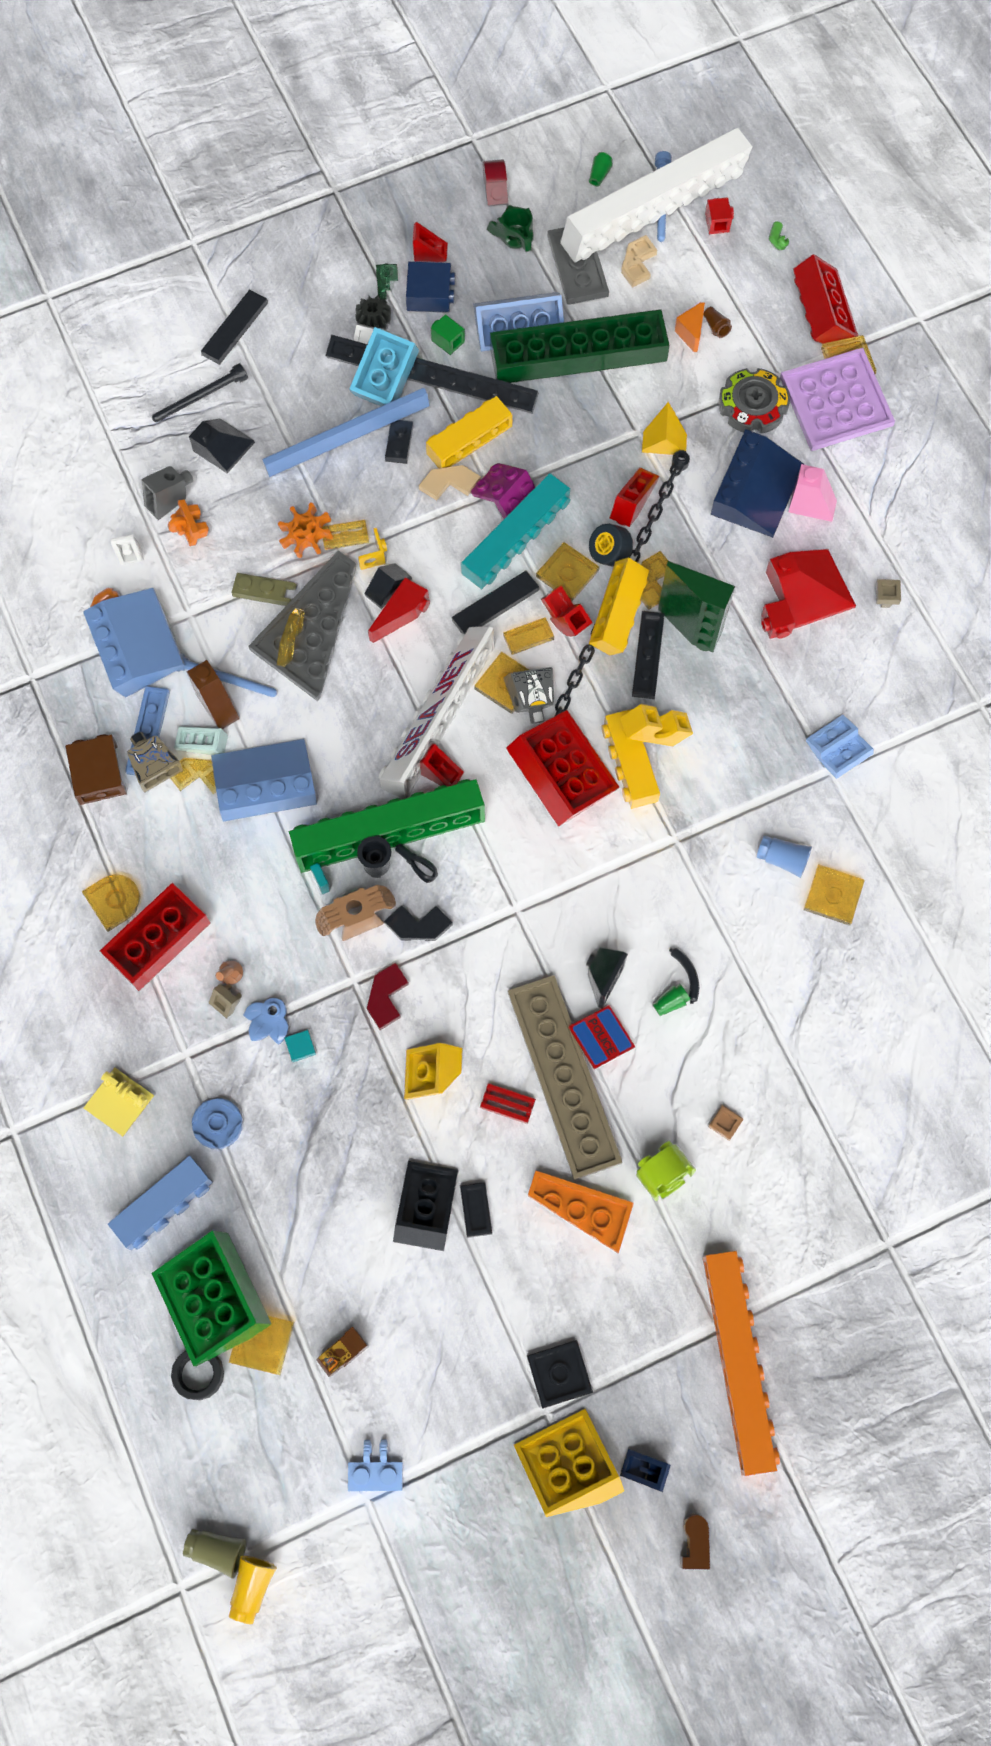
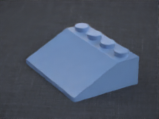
M154 588L103 600L83 611L113 690L125 698L185 666Z
M304 739L211 755L219 810L223 822L317 805Z

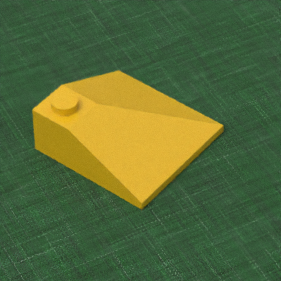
M586 1409L514 1444V1448L546 1517L601 1504L624 1492L620 1477Z

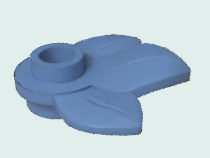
M270 998L264 1003L255 1002L247 1007L243 1015L252 1021L249 1026V1036L252 1041L262 1040L269 1035L277 1044H281L284 1041L289 1026L284 1018L287 1012L286 1005L281 999ZM271 1006H275L277 1008V1013L275 1015H272L270 1013Z

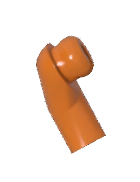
M106 588L95 595L90 607L103 600L118 597L119 594L113 591V588Z

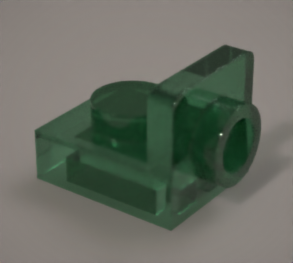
M386 263L376 265L377 290L380 300L387 299L386 290H390V281H398L397 264Z

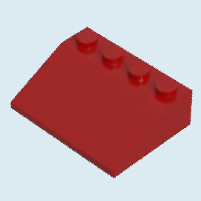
M568 710L519 735L506 747L558 827L620 788Z

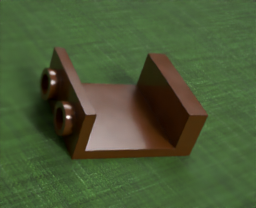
M102 734L94 739L86 741L76 740L72 744L65 745L74 796L80 805L127 794L125 784L121 779L115 748H118L112 735Z

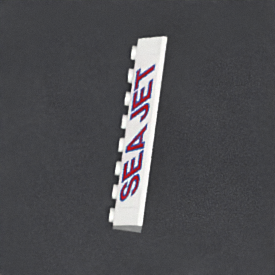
M490 626L469 627L466 634H461L457 642L458 647L456 651L449 654L446 660V668L444 671H440L435 679L436 685L433 690L429 689L426 693L423 707L416 710L413 716V724L403 732L399 748L395 747L393 749L389 765L382 768L379 774L381 789L401 799L408 798L421 776V759L432 743L437 746L439 745L493 652L494 628Z

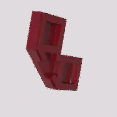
M396 963L374 976L366 1009L379 1030L401 1018L389 997L408 986L409 982Z

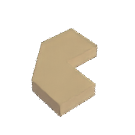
M647 235L628 244L622 264L621 273L632 288L650 279L651 274L642 262L657 255V249Z
M463 465L433 469L419 484V490L436 501L450 485L468 496L476 483L481 480V476Z

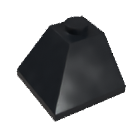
M220 418L202 421L189 435L193 452L227 474L255 443L253 439Z
M600 947L596 954L591 953L586 963V966L589 967L587 975L597 1006L603 1009L625 967L628 954L623 951Z

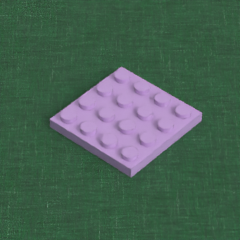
M863 348L781 372L780 379L783 386L788 388L791 405L811 451L894 426V417Z

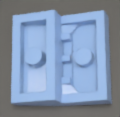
M841 715L806 738L807 744L816 757L836 779L873 755L874 751L858 735V728L844 715Z

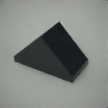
M396 563L378 567L364 594L382 609L404 578L412 580V576Z

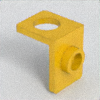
M377 527L373 528L378 551L358 557L361 570L386 564L384 552H387L385 539H380ZM376 558L373 562L365 563L368 559Z

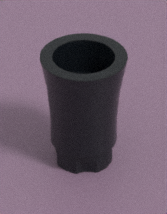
M379 836L365 838L358 846L357 856L366 873L373 878H381L382 875L388 872L392 853L390 844Z

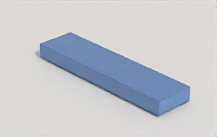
M145 687L135 733L143 732L146 739L153 736L160 737L170 694L168 689ZM128 758L125 772L128 775H135Z

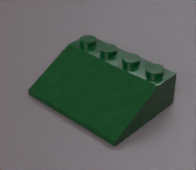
M668 561L658 610L661 613H665V617L692 645L696 646L699 650L713 653L724 629L735 586Z

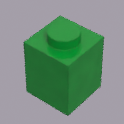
M445 314L432 324L431 341L451 356L465 342L464 328Z

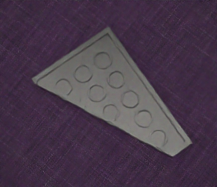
M339 550L248 646L251 652L316 701L321 698L356 570V563Z

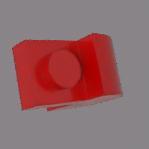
M557 586L541 598V601L552 616L550 618L551 622L560 632L568 637L578 635L593 623L581 604L572 603L562 586Z

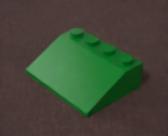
M212 1230L151 1273L193 1367L251 1339L272 1324L229 1234L226 1232Z

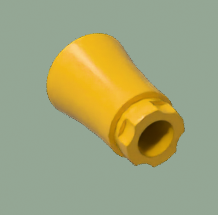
M240 1556L238 1575L230 1601L231 1607L228 1617L244 1624H253L256 1614L260 1611L268 1585L277 1569L274 1564L252 1556Z

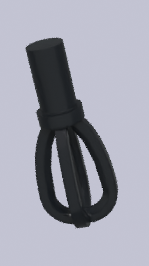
M401 843L397 845L395 851L407 860L408 864H411L412 869L421 880L430 883L437 878V868L432 862L412 853ZM415 861L432 871L433 875H426L418 868Z

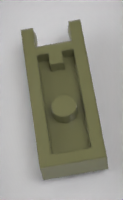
M237 573L231 593L233 597L286 606L291 601V599L285 598L286 590L295 591L297 584Z

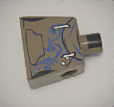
M138 732L131 736L130 740L134 747L128 750L127 754L138 783L144 793L184 771L177 757L157 736L146 739L143 732Z

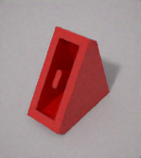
M418 222L414 223V261H447L448 243Z
M434 743L431 744L420 761L421 775L440 786L445 785L449 787L456 785L464 774V771Z

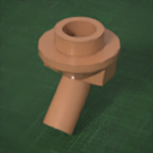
M227 961L221 964L215 976L217 980L233 985L241 980L243 969L238 962Z

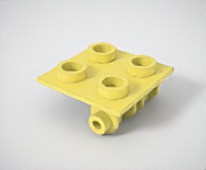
M114 1067L110 1073L106 1071L102 1075L101 1080L104 1082L83 1109L123 1137L154 1095Z

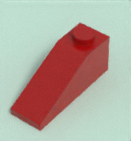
M639 467L617 494L609 518L620 525L630 527L641 512L660 476Z
M404 578L369 628V640L374 643L414 621L421 612H426L430 605L428 590Z

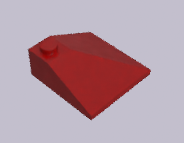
M829 549L794 551L769 560L766 574L779 601L786 599L795 621L793 629L856 607Z

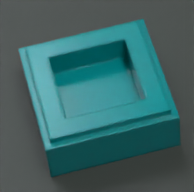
M317 863L310 866L312 875L322 895L330 892L329 883L320 865Z
M308 1030L284 1038L292 1062L316 1055Z

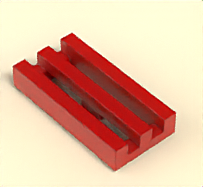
M488 1083L480 1109L528 1124L536 1099ZM492 1091L507 1096L509 1098L529 1104V1106L526 1107L508 1101L506 1099L491 1095L490 1093ZM490 1100L526 1112V1115L522 1116L489 1105L487 1102Z

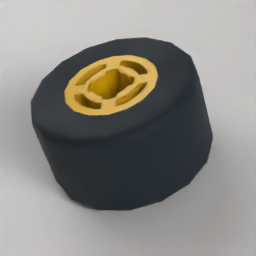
M602 524L592 532L589 539L590 555L595 562L602 565L614 566L616 561L630 557L633 550V539L630 532L618 525Z

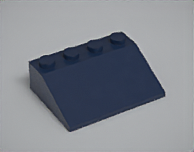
M745 429L715 496L710 515L773 538L793 493L801 464L804 465V463L768 437Z

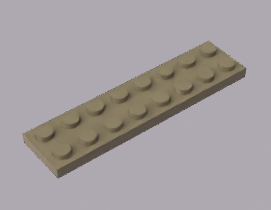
M553 975L508 990L509 999L573 1179L577 1180L621 1165L623 1163L583 1052L568 1026L572 1025L555 976Z

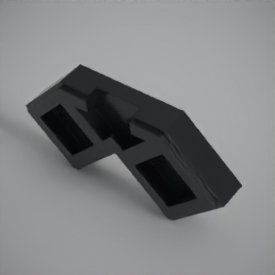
M401 905L384 921V924L401 941H436L453 925V922L437 906L418 922Z

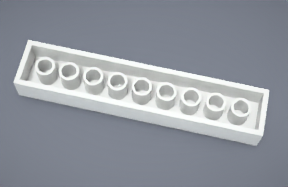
M739 128L722 135L568 216L561 245L574 262L589 258L592 253L604 250L615 241H621L631 232H638L646 224L655 223L662 215H669L678 207L690 204L693 199L705 196L710 190L722 187L727 181L739 178L743 173L745 163L749 159L752 145Z

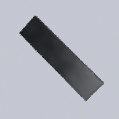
M249 289L202 348V356L220 365L268 304L267 298Z
M524 571L452 616V622L462 634H466L469 627L484 626L538 592L539 586L530 574Z
M642 611L632 697L655 700L665 613Z

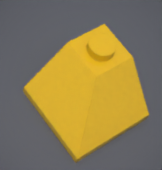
M436 1043L407 1049L404 1099L408 1100L442 1094L462 1072V1048L444 1043Z

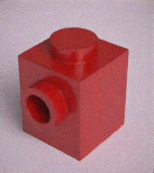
M728 197L707 200L705 217L709 235L730 232L732 219H734V208L730 206Z
M787 600L764 605L761 614V625L763 631H767L769 639L776 637L782 639L792 633L795 621Z

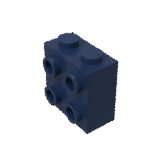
M408 261L407 311L450 312V303L454 304V290H451V286H455V272H451V263Z

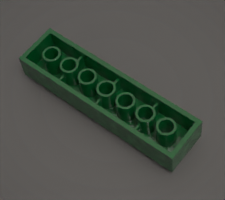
M662 309L490 332V351L495 378L508 383L667 362L670 347Z

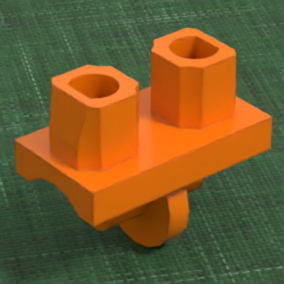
M185 499L178 500L179 509L170 516L172 520L169 521L168 528L173 533L178 532L179 536L185 535L189 546H195L197 539L207 536L208 526L204 521L198 523L194 521L200 519L201 515L198 504L187 505Z

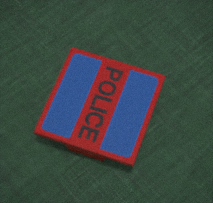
M610 1005L568 1026L593 1069L635 1048L634 1043Z

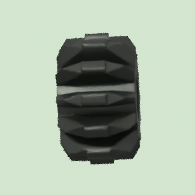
M368 295L367 300L361 298L360 304H357L355 308L357 323L385 330L387 324H390L391 307L387 305L386 299L380 300L378 295L375 298H371Z

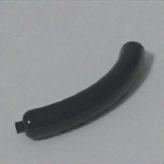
M670 948L671 956L680 962L688 975L690 1004H694V1002L698 1001L700 989L696 969L682 951L678 948Z

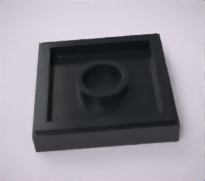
M577 1340L527 1355L542 1409L593 1393Z

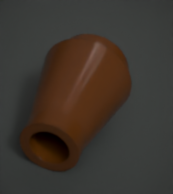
M713 306L708 307L704 311L703 316L706 318L712 334L718 338L727 336L732 329L730 319L718 312Z

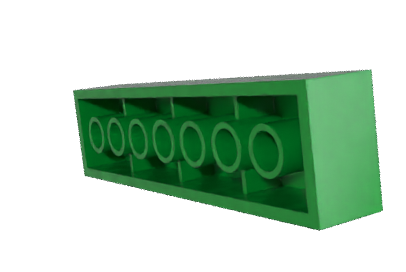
M464 779L453 786H439L434 791L427 793L417 792L406 799L396 798L384 805L367 806L359 812L349 811L337 818H323L312 825H298L288 832L301 873L311 871L310 866L317 863L322 868L358 858V846L367 837H382L390 844L391 848H394L400 843L404 845L485 822V804L477 779Z

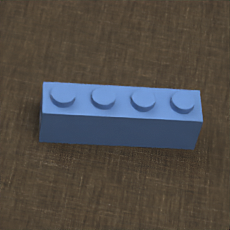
M188 1156L111 1220L108 1226L127 1249L132 1251L135 1248L138 1250L148 1242L149 1239L147 1237L154 1231L158 1233L169 1224L168 1220L173 1215H180L190 1206L188 1203L191 1200L205 1195L210 1190L209 1185L213 1182L191 1156Z

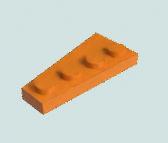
M535 1171L528 1193L529 1198L614 1252L619 1253L633 1202Z

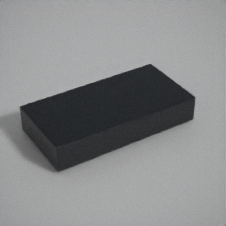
M486 1183L461 1185L460 1190L467 1238L492 1235Z

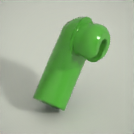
M778 221L772 225L769 241L777 250H784L789 245V239H784L785 235H780L783 224Z

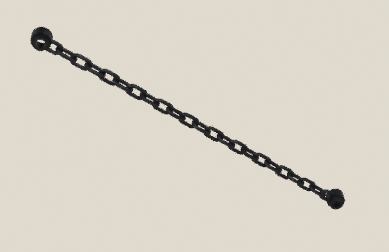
M684 450L674 453L669 470L671 476L668 481L663 482L659 490L660 498L658 503L651 506L647 515L649 521L645 527L640 529L636 541L638 544L631 553L634 557L637 556L635 560L637 563L641 557L639 552L641 546L647 544L652 534L651 526L653 522L657 521L662 514V503L664 499L669 498L674 489L672 482L675 476L680 475L689 466L690 456ZM666 484L667 488L670 487L667 495L666 492L662 493ZM655 507L657 511L659 510L656 518L655 515H651ZM644 530L646 534L648 533L645 541L643 538H640ZM589 644L583 647L579 655L580 664L577 669L570 673L567 680L568 689L565 694L560 695L555 704L556 713L554 717L568 709L571 702L570 693L572 689L579 686L583 678L582 669L584 664H588L594 655L595 649L592 645ZM586 649L588 652L591 651L587 660L586 657H583ZM574 673H576V676H579L575 685L573 681L570 683ZM562 698H564V701H567L563 710L562 706L558 708Z

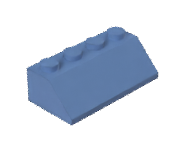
M559 292L473 303L481 352L490 350V332L564 322L562 295Z

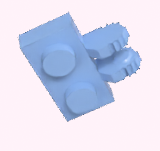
M381 1439L379 1444L381 1462H371L372 1444L370 1440H364V1462L348 1463V1491H402L403 1462H387V1439Z

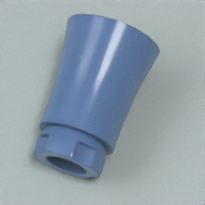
M764 836L757 853V858L801 878L812 846L799 845L775 837L772 839Z

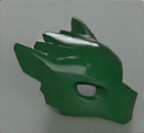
M508 205L503 215L497 218V222H489L487 231L500 238L510 248H523L525 252L531 251V243L534 239L532 213L529 208L525 209Z

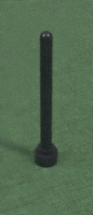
M241 363L232 366L229 374L154 413L152 420L159 422L232 382L236 383L239 381L241 383L247 380L248 376Z

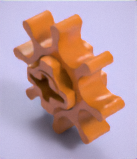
M312 502L309 503V508L304 514H298L294 506L290 507V511L294 516L293 520L289 523L278 522L282 532H289L286 537L279 540L280 544L284 549L292 544H297L294 552L298 558H302L303 550L307 547H313L316 554H321V550L317 545L318 541L322 538L333 539L330 529H322L323 525L331 522L328 512H324L321 516L315 517L317 509Z

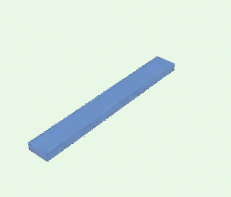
M425 388L419 389L262 459L269 477L429 407L427 392Z

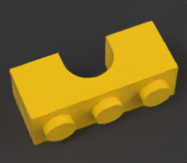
M640 704L620 717L623 732L626 738L673 747L693 734L687 713L671 710L659 716L656 707Z

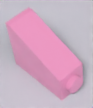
M801 464L788 512L832 522L837 499L825 470Z

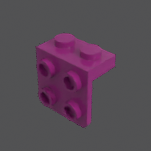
M497 463L476 483L475 487L471 490V494L473 497L494 502L503 519H505L531 493L535 485L527 470Z

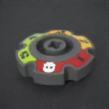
M748 368L739 370L726 379L725 387H722L718 400L720 413L722 416H728V424L740 432L744 433L745 429L750 431L758 430L761 434L769 432L782 423L783 415H786L790 404L787 386L779 385L780 377L768 370L757 368L756 372H750Z

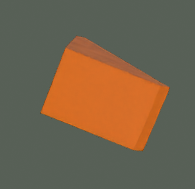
M700 302L676 318L675 332L693 352H698L705 306L703 302Z

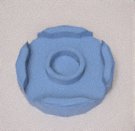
M223 1098L205 1101L196 1109L193 1115V1133L203 1146L211 1149H224L232 1145L241 1134L243 1118L240 1110L231 1101Z

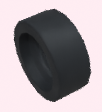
M185 1350L172 1365L171 1380L173 1387L179 1395L186 1399L203 1400L210 1398L219 1390L223 1383L224 1368L222 1361L218 1356L208 1360L213 1369V1378L210 1384L204 1389L192 1390L185 1385L182 1378L183 1368L190 1361Z

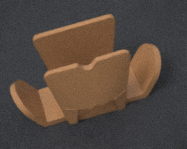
M375 885L366 890L359 888L348 895L340 898L337 897L333 900L332 904L322 907L315 918L317 930L322 936H327L334 929L343 926L341 939L342 941L348 940L383 925V920L375 912L384 908H394L396 901L392 892L385 886ZM362 906L361 912L356 915L347 912L354 907Z

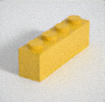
M497 396L491 400H486L479 408L466 413L459 421L449 424L439 434L432 435L426 441V454L438 468L451 467L511 428L513 414Z
M629 557L616 561L589 641L590 645L609 656L623 653L627 647V639L634 625V617L641 603L643 589L647 584L649 570Z
M629 709L606 715L601 729L604 739L608 738L610 746H608L611 760L615 759L617 764L615 773L618 781L622 780L624 786L622 788L624 801H629L630 807L633 809L658 802L660 791L643 741L627 739L623 732L620 717L632 710Z

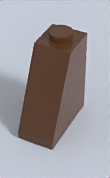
M208 660L186 671L196 696L217 728L224 729L239 720V716L223 684Z

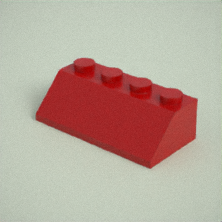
M812 254L793 268L795 274L794 282L801 294L800 301L806 310L805 317L810 323L812 338L814 341L820 342L825 346L859 340L837 268Z

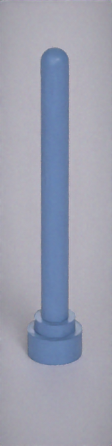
M660 151L655 155V166L657 169L672 162V156L667 151ZM666 214L657 220V240L659 242L665 240Z
M180 653L185 666L177 670V672L185 671V669L190 670L197 666L198 663L188 661V658ZM214 669L220 681L269 697L277 695L275 688Z

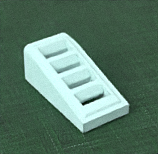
M179 726L174 749L207 755L225 753L228 735L221 728ZM187 734H190L188 744H185ZM198 735V741L195 744L196 736ZM206 737H208L207 745H204Z

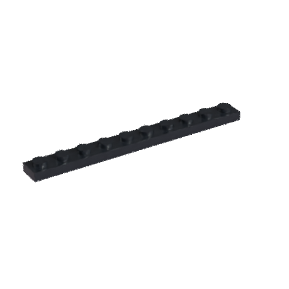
M331 334L325 356L333 360L359 366L368 344ZM416 358L407 379L483 401L491 400L497 396L506 407L533 414L539 394L538 390Z

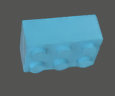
M375 327L349 390L354 396L378 406H383L399 399L419 352L416 344Z

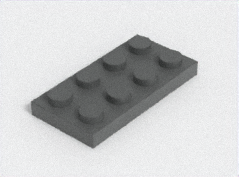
M564 228L548 230L547 237L567 305L609 297V289L597 251L585 260L581 259L574 262L561 245Z

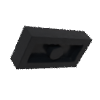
M397 420L390 424L385 462L407 464L414 427L413 421Z

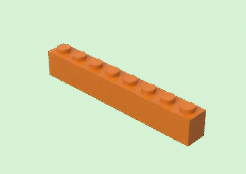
M737 1251L705 1255L703 1263L741 1475L750 1476L776 1472V1465L780 1464V1457L777 1447L773 1448L771 1437L775 1436L772 1420L767 1418L766 1409L770 1407L767 1392L762 1391L761 1381H764V1371L762 1365L757 1364L756 1353H759L757 1338L752 1337L751 1326H754L752 1311L747 1310L746 1299H749L747 1284L742 1283L741 1273H744L742 1257L737 1256Z

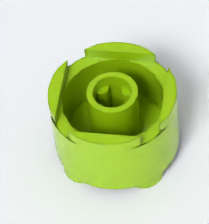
M671 1141L664 1143L658 1149L659 1153L653 1157L648 1155L638 1163L640 1168L637 1170L636 1177L655 1201L659 1200V1195L664 1199L686 1183L683 1178L687 1174L692 1177L696 1172L695 1167L676 1144H672Z

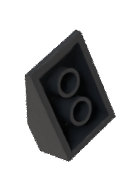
M408 1161L393 1242L444 1251L458 1169Z

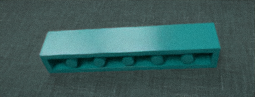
M549 473L461 562V574L481 590L487 584H492L497 574L510 565L512 558L516 554H521L531 539L534 540L538 537L541 529L554 520L560 509L564 510L570 503V488Z

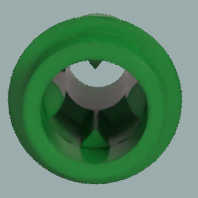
M599 152L594 156L589 178L591 185L599 187L612 168L613 159L609 154Z
M679 983L676 986L672 985L652 1005L661 1017L664 1014L687 1006L686 1003L691 999Z

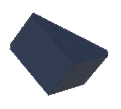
M628 1449L620 1476L663 1492L671 1465Z

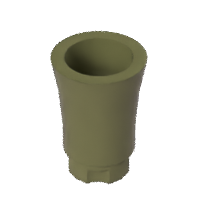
M192 1529L185 1540L182 1554L184 1557L192 1558L194 1562L206 1565L234 1579L238 1573L240 1556L245 1555L247 1540L218 1535L205 1530Z

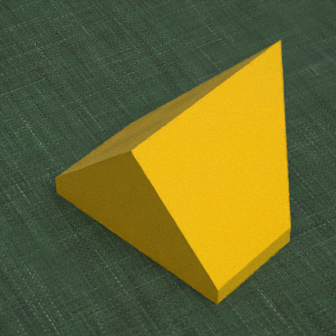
M669 401L643 431L642 453L674 455L679 450L686 451L687 433Z

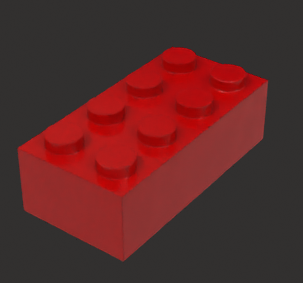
M171 883L99 951L140 991L211 923L206 914L176 885Z

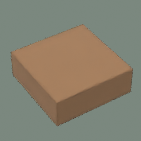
M722 1105L708 1127L730 1141L744 1119Z

